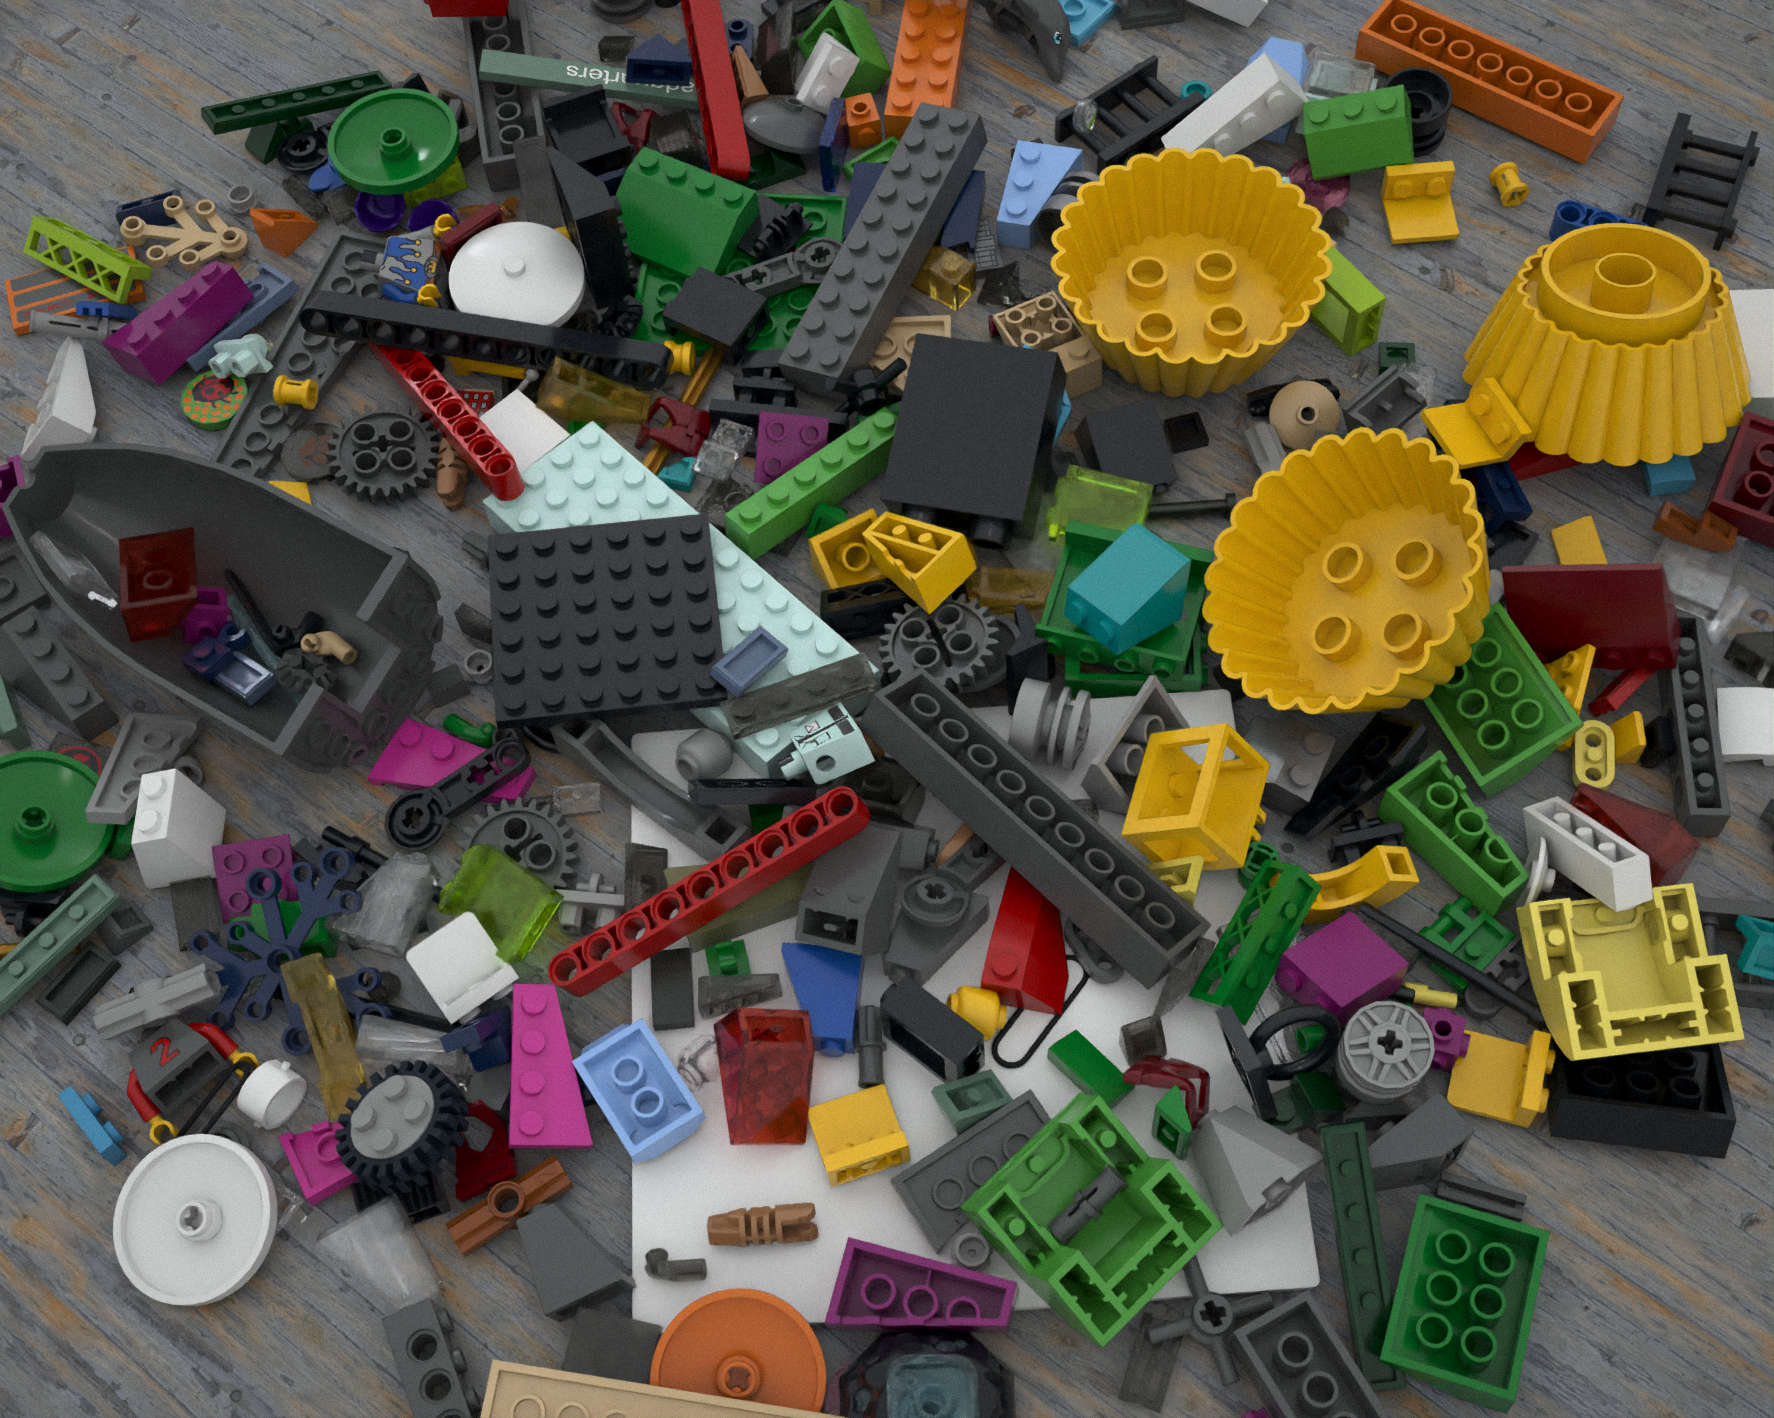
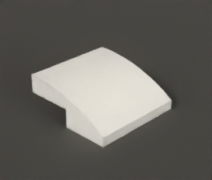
M1717 688L1718 728L1723 762L1763 759L1764 766H1774V688Z

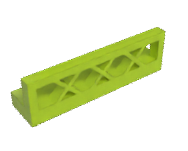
M33 215L23 253L119 304H126L133 279H150L153 269L150 266L58 218ZM41 234L45 235L49 247L44 252L37 250ZM66 247L69 248L73 262L67 265L64 264L60 253ZM90 260L93 261L97 272L91 278L88 277L84 263ZM114 273L121 276L117 292L112 290L108 276Z

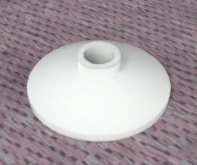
M1538 836L1535 839L1527 856L1524 868L1531 877L1516 901V908L1535 902L1541 891L1550 893L1553 887L1556 870L1548 868V849L1544 837Z

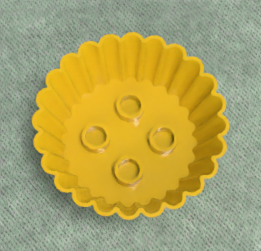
M1168 148L1160 152L1158 157L1142 153L1131 157L1127 162V166L1111 165L1106 167L1100 173L1099 182L1091 181L1080 186L1077 190L1078 202H1072L1061 210L1060 217L1063 226L1057 228L1051 237L1052 244L1057 251L1051 259V267L1059 280V293L1107 367L1118 370L1121 378L1129 383L1139 382L1141 388L1145 391H1162L1170 397L1187 394L1188 396L1198 398L1205 395L1208 391L1223 393L1231 384L1239 385L1245 383L1254 372L1261 370L1307 322L1310 312L1325 296L1323 283L1333 269L1332 262L1325 256L1331 247V238L1328 233L1319 229L1322 222L1321 212L1311 205L1303 204L1305 193L1300 187L1291 183H1282L1280 173L1274 168L1268 166L1254 167L1253 162L1248 157L1239 154H1232L1223 158L1218 151L1211 148H1200L1191 154L1181 148Z
M1605 223L1586 226L1562 235L1552 244L1540 246L1534 255L1525 259L1475 333L1473 341L1464 353V359L1468 364L1462 372V377L1465 382L1473 385L1469 391V396L1484 378L1494 377L1533 432L1525 442H1534L1538 450L1545 454L1562 455L1567 453L1570 458L1581 463L1591 464L1604 459L1612 465L1624 467L1635 464L1639 459L1646 463L1662 464L1668 462L1673 454L1680 456L1696 455L1701 452L1703 443H1718L1724 440L1727 436L1726 427H1732L1741 422L1743 417L1742 407L1748 405L1752 400L1748 385L1750 382V372L1730 291L1723 282L1721 272L1710 267L1709 260L1693 245L1682 238L1660 229L1637 224Z
M1366 427L1352 430L1344 439L1334 434L1325 435L1318 439L1311 451L1298 449L1288 454L1281 463L1279 471L1272 470L1261 475L1253 487V496L1240 500L1234 506L1230 517L1232 526L1223 530L1215 540L1214 554L1218 559L1211 563L1204 576L1205 586L1211 593L1203 603L1202 614L1208 623L1214 624L1209 631L1208 644L1212 651L1224 654L1221 660L1223 673L1229 678L1241 679L1243 692L1251 698L1268 699L1270 705L1277 710H1302L1308 714L1378 712L1382 709H1400L1406 706L1411 699L1421 700L1428 697L1432 693L1435 684L1443 685L1449 682L1455 673V666H1461L1469 660L1472 653L1470 644L1476 643L1482 637L1484 632L1482 619L1487 616L1490 610L1489 589L1491 578L1484 520L1478 512L1474 486L1470 481L1461 479L1459 464L1454 457L1445 454L1437 455L1434 443L1428 438L1419 437L1408 441L1407 435L1398 428H1389L1382 431L1378 436L1375 435L1373 430Z

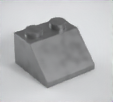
M1254 716L1243 739L1270 763L1261 801L1290 817L1298 813L1310 802L1336 739L1304 721ZM1236 755L1235 758H1234V760H1235V759H1241V758Z

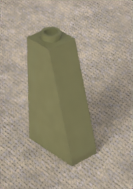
M813 861L688 934L687 939L692 953L797 916L800 897L814 867ZM707 864L671 867L663 870L668 887ZM749 866L740 871L738 878L743 877L747 873ZM714 887L706 891L704 899L713 893Z

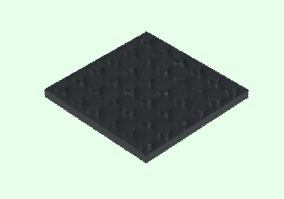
M708 513L488 535L495 716L498 730L729 705L727 689L709 675L712 667L723 658Z

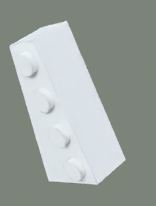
M1264 52L1161 137V140L1166 149L1181 148L1191 154L1200 148H1211L1218 151L1224 158L1235 154L1303 114V103L1309 101L1298 81Z

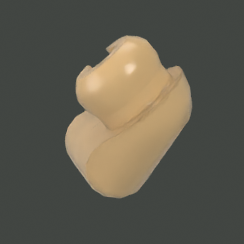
M332 631L308 633L303 636L300 644L302 650L307 654L313 651L316 657L334 655L345 665L354 662L358 654L356 649Z

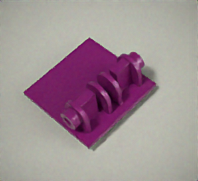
M760 411L754 482L770 484L827 446L829 418Z
M289 834L212 846L223 923L237 917H251L252 904H261V900L252 898L247 893L245 887L248 874L257 868H271L279 873L282 879V888L278 894V899L288 902L299 901L296 884L290 878V870L294 865L293 861L298 860V855L293 846H291ZM266 877L263 881V887L266 891H269L272 882L269 877Z

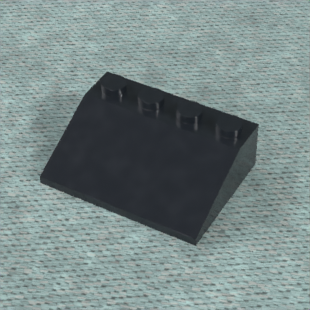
M552 146L545 148L564 223L572 244L581 256L586 283L597 310L606 308L608 305L612 306L618 297L624 298L630 295L635 298L632 284L638 283L632 264H628V262L633 261L629 246L626 241H622L628 237L622 219H617L618 216L622 215L617 196L610 197L605 183Z
M1551 1035L1549 1049L1555 1050V1060L1551 1074H1547V1088L1549 1089L1547 1111L1550 1135L1552 1137L1725 1159L1735 1128L1736 1116L1719 1043L1571 1061L1564 1055Z

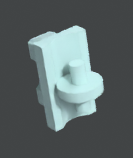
M247 334L242 339L219 341L213 346L217 355L208 361L209 366L218 379L226 378L231 373L238 377H246L252 373H267L273 368L271 362L265 359L268 353V346L265 339L259 334Z

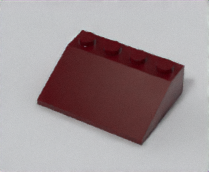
M1745 411L1711 488L1702 514L1707 509L1737 527V535L1774 548V420Z
M1662 563L1518 565L1502 567L1507 613L1543 666L1589 643L1596 648L1591 668H1605L1608 670L1644 668L1651 671L1676 669L1682 629Z

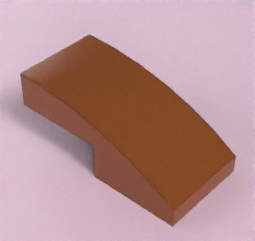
M1667 500L1657 510L1652 529L1678 542L1719 552H1730L1734 548L1738 533L1737 527L1707 509L1699 519H1696Z

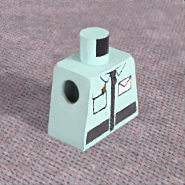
M839 702L792 731L789 736L796 751L778 759L777 763L787 781L808 771L815 784L821 785L868 765L875 760L859 727L842 703Z

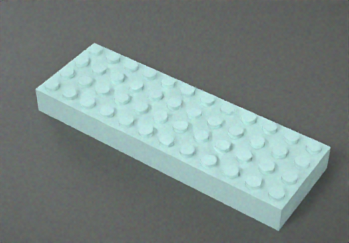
M593 421L520 473L525 488L519 497L510 501H501L491 494L483 500L490 525L499 534L699 514ZM709 522L723 657L759 626H762L789 650L782 661L741 697L737 698L727 690L729 705L689 710L709 729L724 734L731 742L732 750L762 778H781L784 774L777 760L796 751L789 736L790 733L839 702L842 703L852 718L868 706L873 694L881 690L880 672L878 668Z

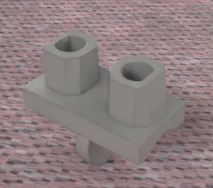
M595 872L591 876L590 883L578 882L576 891L556 889L554 901L559 910V926L561 931L569 934L581 933L584 918L596 919L595 931L631 910L627 908L626 895L616 894V886L604 885L603 874Z

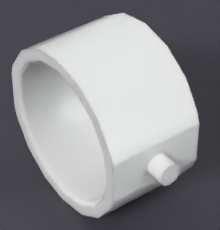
M277 1059L266 1061L254 1070L242 1086L237 1098V1107L255 1121L253 1124L255 1127L261 1128L262 1126L266 1130L278 1128L293 1115L302 1102L306 1092V1081L289 1068L291 1065L289 1062L283 1061L282 1063Z

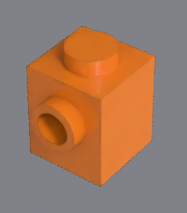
M871 92L840 99L842 125L851 150L881 143V122Z

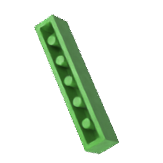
M883 407L725 514L726 537L754 561L808 524L816 507L821 502L833 507L887 469L898 416L886 407Z

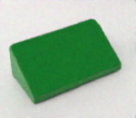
M1074 1030L1048 1048V1060L1084 1094L1100 1095L1111 1110L1135 1088V1084L1123 1082V1073L1078 1030Z
M1175 1085L1155 1105L1151 1133L1177 1159L1183 1161L1187 1157L1192 1127L1180 1090Z

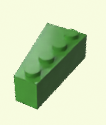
M1438 750L1386 789L1376 815L1386 824L1401 821L1404 829L1402 839L1461 895L1466 897L1480 912L1485 910L1493 918H1496L1519 899L1531 876L1501 835L1496 836L1487 823L1489 820L1487 814L1481 806L1476 807L1465 792L1467 786L1459 775L1454 776L1446 765L1447 758L1441 750Z

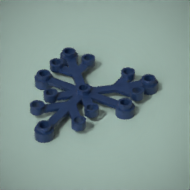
M331 847L321 854L319 868L323 875L316 887H314V882L318 877V870L313 863L297 862L292 866L290 878L296 884L302 912L288 937L278 900V894L282 888V879L279 873L271 868H257L248 874L245 882L246 891L252 898L261 900L270 942L254 933V928L248 921L231 922L226 929V937L230 943L235 945L241 944L262 957V959L251 962L246 961L219 944L217 936L211 931H198L191 936L189 944L195 954L206 955L226 968L215 972L218 975L221 987L229 985L217 1008L208 1014L207 1023L215 1024L223 1031L230 1030L236 1021L234 1011L252 979L266 975L254 997L245 1003L244 1015L251 1022L268 1019L272 1013L270 1002L279 986H281L289 1020V1026L282 1033L281 1042L284 1050L291 1055L308 1054L315 1049L318 1043L316 1029L307 1023L297 980L322 995L328 1019L326 1032L332 1040H346L354 1032V1023L349 1017L345 1016L343 1008L356 1016L358 1029L366 1035L382 1034L389 1029L392 1023V1013L385 1004L380 1002L367 1003L351 993L357 990L364 992L374 991L379 988L382 983V975L378 969L364 967L359 969L356 974L331 981L304 964L301 947L317 919L340 912L354 914L363 907V896L356 890H343L337 897L329 898L338 881L350 876L355 868V858L350 850L343 847ZM340 856L345 859V867L341 871L336 867V860ZM304 866L309 872L308 878L305 881L299 876L300 869ZM266 877H269L272 882L269 891H266L263 887V881ZM349 894L355 900L354 906L351 909H348L345 905V899ZM239 925L244 929V936L241 940L236 936V929ZM202 936H205L208 940V946L205 950L199 944ZM284 954H287L290 959V964L287 968H284L281 964V957ZM366 972L371 973L373 976V982L369 987L363 982V976ZM257 1002L262 1006V1014L259 1017L253 1011V1007ZM375 1011L380 1012L382 1015V1022L379 1026L372 1020ZM219 1013H223L226 1018L223 1027L217 1022ZM338 1021L345 1025V1032L342 1036L335 1029ZM302 1031L308 1036V1042L305 1046L299 1041V1034Z

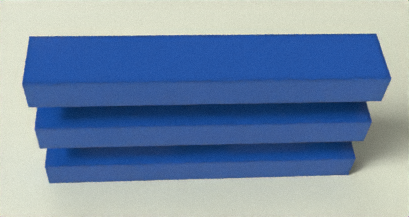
M98 301L76 302V315L94 318L108 317V319L133 320L137 317V309L133 306Z

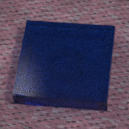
M834 97L818 144L822 186L825 192H836L842 171L841 166L844 165L849 148L846 103L843 98Z

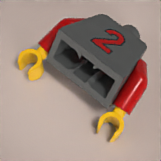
M175 1018L168 1021L162 1027L146 1028L142 1032V1043L133 1049L129 1055L133 1069L129 1073L127 1096L145 1123L150 1122L152 1125L149 1134L151 1140L161 1146L164 1144L161 1140V1134L165 1129L169 1128L175 1138L180 1131L176 1125L163 1120L160 1116L161 1113L165 1116L169 1115L229 1066L226 1062L227 1059H230L233 1064L244 1060L254 1064L256 1068L260 1064L252 1053H240L237 1050L239 1045L217 1025L202 1022H191L186 1025ZM239 1067L235 1070V1073L241 1080L244 1072Z

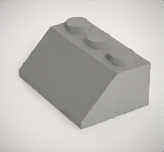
M1150 675L1091 763L1081 783V786L1098 809L1127 814L1150 734L1190 728L1156 676Z

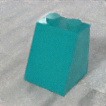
M1136 522L1068 586L1064 616L1118 655L1129 649L1132 645L1138 644L1181 619L1191 559Z

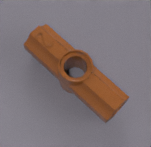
M552 1155L515 1180L496 1184L490 1190L487 1198L445 1225L460 1251L466 1257L503 1232L518 1229L516 1220L528 1215V1211L532 1207L542 1203H550L574 1186L555 1155ZM519 1199V1203L513 1211L508 1213L501 1212V1208L507 1200Z

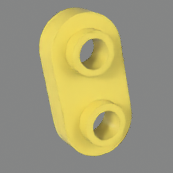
M1588 720L1583 722L1584 726L1573 736L1572 780L1581 792L1589 795H1599L1609 789L1615 776V737L1611 728L1605 723L1597 720ZM1586 741L1594 742L1597 747H1590ZM1586 775H1593L1597 781L1588 779Z

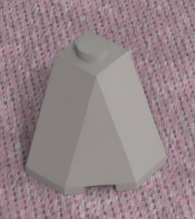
M1235 1105L1220 1113L1216 1109L1207 1113L1197 1123V1127L1200 1130L1189 1143L1224 1228L1231 1237L1281 1209L1323 1161V1156L1318 1150Z

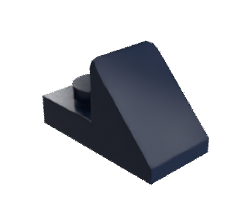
M509 1005L476 1016L439 1038L445 1053L461 1048L463 1054L468 1053L474 1070L478 1072L508 1061L511 1056V1010Z

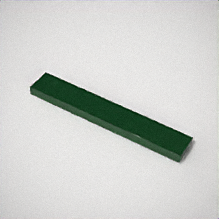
M378 70L205 106L201 108V117L213 134L218 135L348 107L367 95L391 89L392 85Z
M1363 1121L1318 1127L1355 1363L1374 1393L1406 1388L1404 1373L1379 1362L1393 1300L1365 1124Z

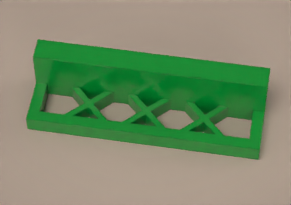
M1265 859L1188 996L1197 1003L1217 1009L1231 1005L1240 1024L1246 1026L1278 968L1282 953L1288 950L1322 886L1298 865ZM1273 874H1281L1276 884L1266 890ZM1260 908L1261 911L1257 918L1247 924L1251 913ZM1241 942V947L1237 954L1228 959V954L1232 947ZM1221 978L1222 981L1214 995L1207 994L1212 983Z

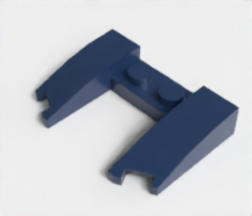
M855 162L846 212L844 241L887 164ZM972 170L943 224L939 254L940 261L951 260L949 248L965 243L968 244L970 253L975 252L986 192L985 171Z

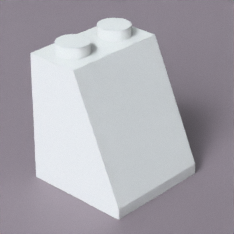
M177 768L143 774L141 777L131 845L144 884L148 889L216 878L212 846L222 845L226 809Z

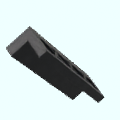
M711 398L708 410L712 425L706 443L707 453L756 458L757 446H753L750 440L758 436L760 411L829 418L827 443L833 442L850 430L848 413ZM719 431L732 432L738 437L729 443L717 442Z
M889 578L821 591L820 615L823 622L845 641L886 633L884 625L895 624L893 613L904 615L906 613L904 604L907 603L912 607H916L918 604ZM966 580L951 593L953 600H957L964 593L968 603L970 602ZM845 600V601L840 602V603L830 604V603H832V602H837V601Z

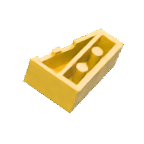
M885 511L862 533L876 567L929 615L977 569L965 536L959 532Z

